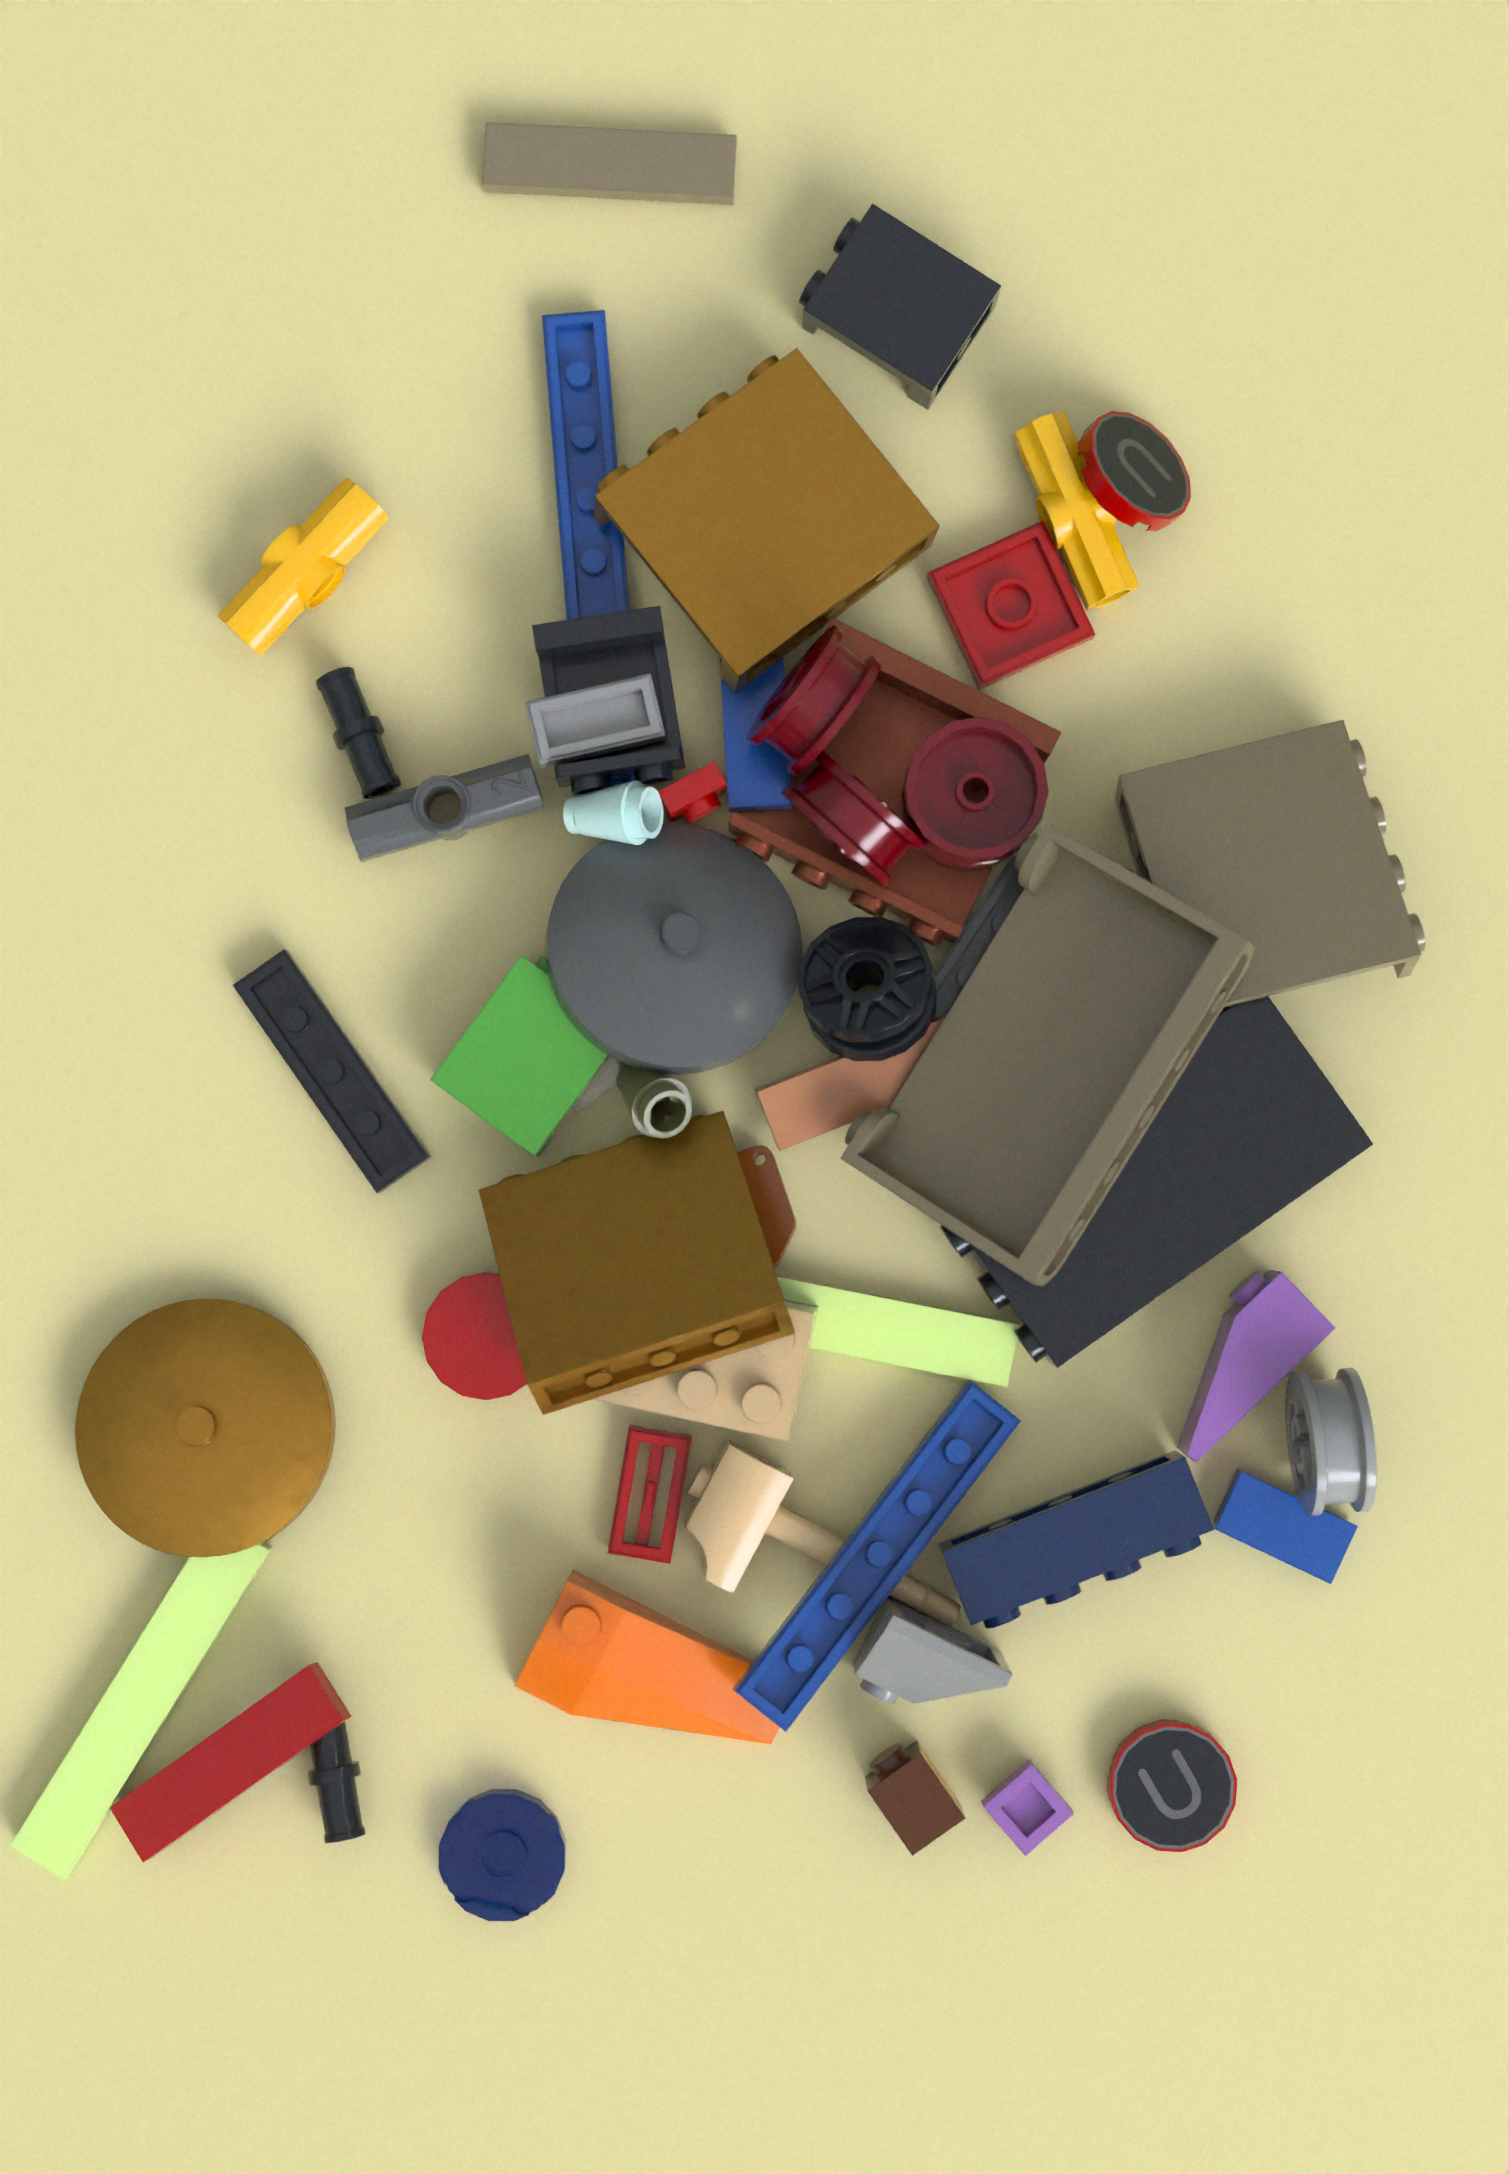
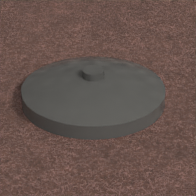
M663 823L659 834L655 838L647 839L641 845L604 840L585 854L562 882L549 916L545 939L546 965L550 983L561 1008L574 1027L589 1042L612 1058L635 1068L662 1074H693L713 1070L743 1057L756 1048L777 1026L788 1008L797 988L799 964L802 960V937L797 914L788 893L774 872L752 851L734 845L736 842L734 839L699 826Z

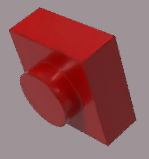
M714 761L659 790L658 793L671 822L684 816L688 824H691L712 814L722 806L718 798L727 794V783Z

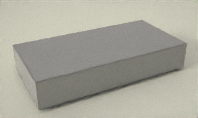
M651 674L525 702L540 768L665 740V731Z

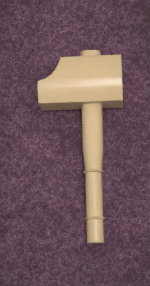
M729 1439L726 1440L712 1468L703 1464L700 1465L687 1490V1493L696 1498L684 1519V1525L703 1547L704 1560L702 1570L706 1581L732 1593L736 1589L764 1534L823 1565L829 1563L845 1540L782 1507L780 1504L794 1479L791 1472ZM906 1575L903 1576L889 1595L914 1608L915 1613L921 1612L948 1627L953 1625L961 1609V1604L931 1589V1585L925 1586Z

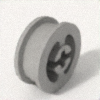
M1341 1368L1338 1370L1335 1379L1311 1381L1305 1372L1291 1373L1286 1387L1285 1421L1291 1473L1303 1512L1307 1516H1318L1322 1514L1325 1505L1350 1503L1356 1512L1370 1511L1376 1494V1447L1370 1407L1359 1374L1354 1368Z

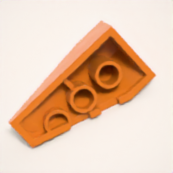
M572 1570L514 1685L575 1716L772 1744L780 1728L732 1690L753 1660L575 1570Z

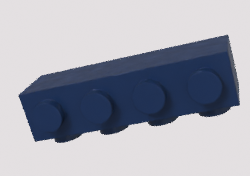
M1174 1450L940 1542L938 1545L970 1624L974 1625L983 1621L985 1628H994L1018 1618L1021 1615L1019 1607L1040 1598L1044 1599L1046 1605H1050L1079 1594L1082 1591L1079 1583L1103 1574L1106 1581L1128 1576L1141 1569L1142 1566L1139 1559L1163 1550L1165 1557H1173L1189 1552L1202 1544L1200 1535L1213 1531L1214 1528L1186 1457Z

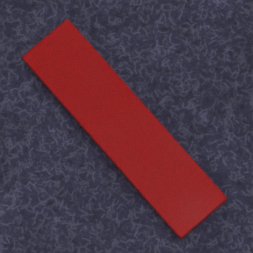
M318 1662L312 1663L109 1808L141 1861L145 1862L155 1857L352 1716Z

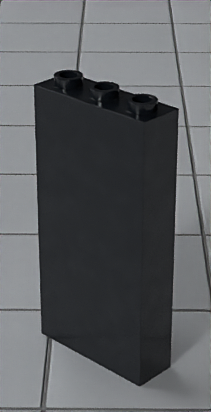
M1269 996L1222 1009L1065 1263L1046 1285L1037 1286L1031 1284L943 1225L940 1228L961 1258L972 1252L986 1273L977 1278V1281L995 1307L1000 1310L1008 1304L1023 1324L1014 1333L1031 1358L1037 1363L1046 1357L1051 1365L1058 1368L1373 1145V1142Z

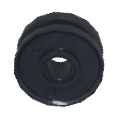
M854 917L832 925L810 943L799 964L798 991L814 1037L831 1053L850 1060L882 1061L906 1052L926 1034L936 1014L937 988L933 978L932 962L923 941L903 924L883 917ZM868 984L880 986L868 994L856 992L860 987Z

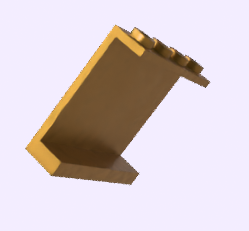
M795 348L780 360L776 355H773L762 361L748 375V384L731 396L727 392H721L714 396L699 410L696 422L681 433L676 428H673L662 434L648 448L647 454L649 456L633 468L629 469L626 465H622L614 469L598 484L597 491L599 493L595 495L594 518L601 527L610 520L613 522L722 659L719 675L734 694L827 625L831 618L835 619L931 547L940 526L798 348Z
M724 1110L707 1116L698 1115L691 1117L687 1126L680 1133L669 1138L649 1137L646 1135L631 1136L620 1144L586 1155L569 1156L556 1165L525 1175H511L505 1177L497 1184L478 1189L527 1386L542 1415L795 1334Z

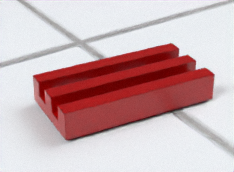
M629 1425L607 1553L671 1564L692 1435L676 1434L665 1430H652L642 1428V1426ZM639 1443H651L636 1542H623ZM668 1446L677 1448L661 1546L659 1548L648 1546L664 1447Z

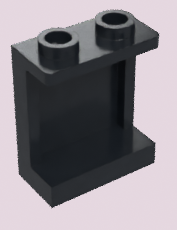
M872 203L861 222L852 217L841 231L833 248V251L839 255L827 274L817 270L803 290L799 300V304L804 306L802 328L811 334H814L818 328L822 329L908 384L907 397L928 410L996 307L1001 285Z
M660 606L532 625L545 697L651 674L665 731V740L555 765V776L559 787L571 786L572 794L580 795L610 787L609 780L635 776V781H640L644 785L657 784L674 779L673 770L684 769L685 763Z

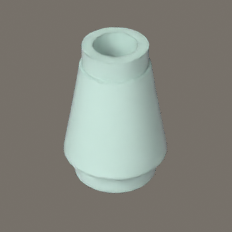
M631 781L580 795L569 796L563 808L564 824L571 834H582L633 845H641L647 839L655 838L663 824L664 813L660 794L654 787H645L640 781Z

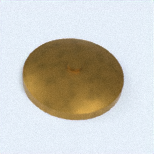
M222 1299L185 1300L168 1304L138 1318L113 1338L101 1352L87 1376L79 1398L75 1423L76 1452L84 1481L92 1497L104 1514L124 1533L148 1547L172 1555L185 1557L229 1555L250 1549L271 1539L288 1527L312 1501L327 1473L333 1453L336 1427L335 1408L331 1388L318 1359L302 1338L285 1323L264 1311L235 1301Z

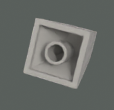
M888 1596L881 1605L853 1662L855 1675L863 1678L860 1687L872 1696L890 1704H894L898 1696L915 1704L1006 1687L1013 1675L1001 1651L953 1627H948L921 1612L915 1613L914 1608L891 1596Z

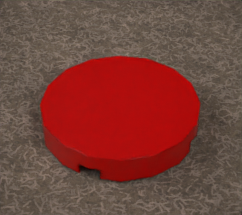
M484 1272L464 1276L440 1291L426 1312L422 1333L427 1363L440 1382L461 1396L481 1400L509 1396L525 1386L527 1382L500 1274Z

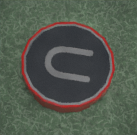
M1111 411L1098 417L1084 430L1077 444L1078 456L1084 453L1086 466L1081 470L1084 482L1099 505L1116 520L1131 527L1140 522L1144 525H1149L1145 531H1159L1170 525L1185 512L1191 499L1189 475L1181 456L1168 438L1151 423L1131 413Z
M1160 1719L1136 1728L1119 1743L1109 1770L1107 1793L1117 1820L1135 1840L1157 1851L1184 1852L1207 1844L1225 1828L1236 1805L1237 1778L1229 1755L1208 1731L1196 1725L1193 1726L1189 1723L1179 1722L1178 1720Z

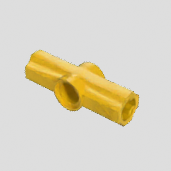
M1065 411L1049 413L1015 431L1013 439L1016 448L1020 453L1024 468L1037 493L1035 504L1039 520H1043L1056 550H1061L1086 611L1110 604L1135 591L1139 584L1114 528L1116 519L1099 505L1084 482L1081 470L1086 466L1083 453L1078 456V441Z
M346 477L301 526L298 524L290 526L271 543L260 562L262 568L217 617L261 657L305 608L309 610L316 608L335 591L345 576L346 564L389 519L388 515L363 489Z

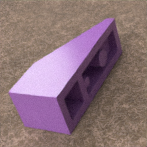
M1256 1270L1241 1281L1229 1295L1235 1303L1223 1314L1177 1448L1195 1463L1335 1329L1330 1321L1281 1271L1268 1270L1262 1276Z

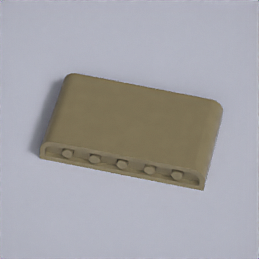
M1047 822L1039 835L1032 834L1028 837L1017 854L1015 867L1020 870L1018 883L1024 890L890 1108L881 1106L872 1113L863 1111L856 1117L845 1136V1143L848 1147L840 1158L1031 1284L1037 1286L1046 1285L1065 1263L1244 976L1255 950V946L1247 938Z

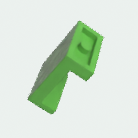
M521 955L430 1080L530 1154L539 1157L554 1137L552 1135L606 1062L609 1055L589 1042L574 1027L564 1013L550 983L546 957L542 955L537 963L533 964Z

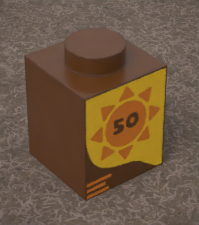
M915 1741L907 1748H904L901 1743L894 1744L880 1753L870 1763L869 1766L873 1771L865 1776L867 1791L912 1856L966 1819L961 1803L918 1741Z

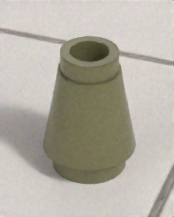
M627 1064L622 1067L617 1075V1087L621 1092L635 1127L642 1134L649 1137L669 1138L680 1133L687 1126L692 1114V1100L688 1088L682 1082L666 1074L645 1071Z

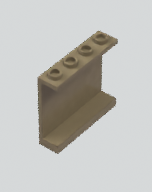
M1344 720L1119 775L1115 802L1137 875L1247 938L1255 946L1252 960L1244 976L1224 1007L1392 965L1394 966L1397 978L1410 976L1421 956V951L1425 950V936L1420 919L1415 913L1408 915L1401 892L1405 891L1406 887L1401 862L1397 855H1388L1382 834L1386 832V820L1382 805L1376 796L1369 798L1363 780L1367 773L1363 748L1359 740H1350Z

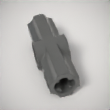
M526 754L451 777L446 775L432 776L423 781L420 786L348 806L344 809L348 829L359 860L365 862L440 839L445 841L457 840L471 830L545 809L530 756ZM445 793L459 796L461 799V809L454 820L441 824L431 820L429 809L432 801L437 796Z

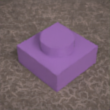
M1030 1759L981 1800L985 1810L1025 1856L1074 1814L1069 1804Z

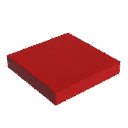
M1043 520L929 571L927 574V579L978 690L1092 640L1096 635Z

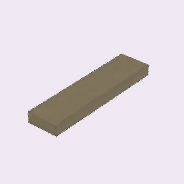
M486 122L482 185L484 192L733 205L737 137L736 135Z

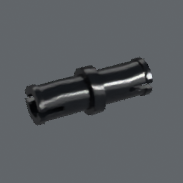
M353 667L338 668L322 675L316 681L318 690L323 695L336 727L333 739L339 750L346 751L361 786L363 798L373 799L396 790L401 785L400 778L394 771L380 737L384 732V728L380 718L371 715L355 678Z
M343 1722L310 1746L314 1769L308 1771V1778L311 1786H317L325 1831V1843L340 1842L365 1835L355 1777L361 1775L359 1761H352L346 1725Z

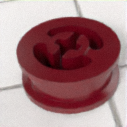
M836 625L826 630L799 659L769 698L747 735V740L753 745L757 746L765 741L787 758L785 770L794 776L803 771L840 731L869 691L881 669L882 662L872 655L862 660L842 644L841 640L844 632Z
M822 751L815 758L818 766L797 789L786 786L781 791V794L811 820L810 824L829 841L831 839L834 840L835 843L833 845L852 862L856 860L887 888L893 881L888 871L909 848L919 852L925 846V843L896 816V813L884 801L875 797L872 794V790L856 776H851Z

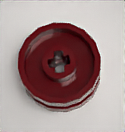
M983 717L951 721L928 735L911 758L900 797L904 824L925 843L921 850L939 864L966 871L994 867L1017 853L1042 820L1049 793L1045 764L1031 741L1007 723ZM972 784L974 792L983 789L987 796L980 803H972L964 797V785Z

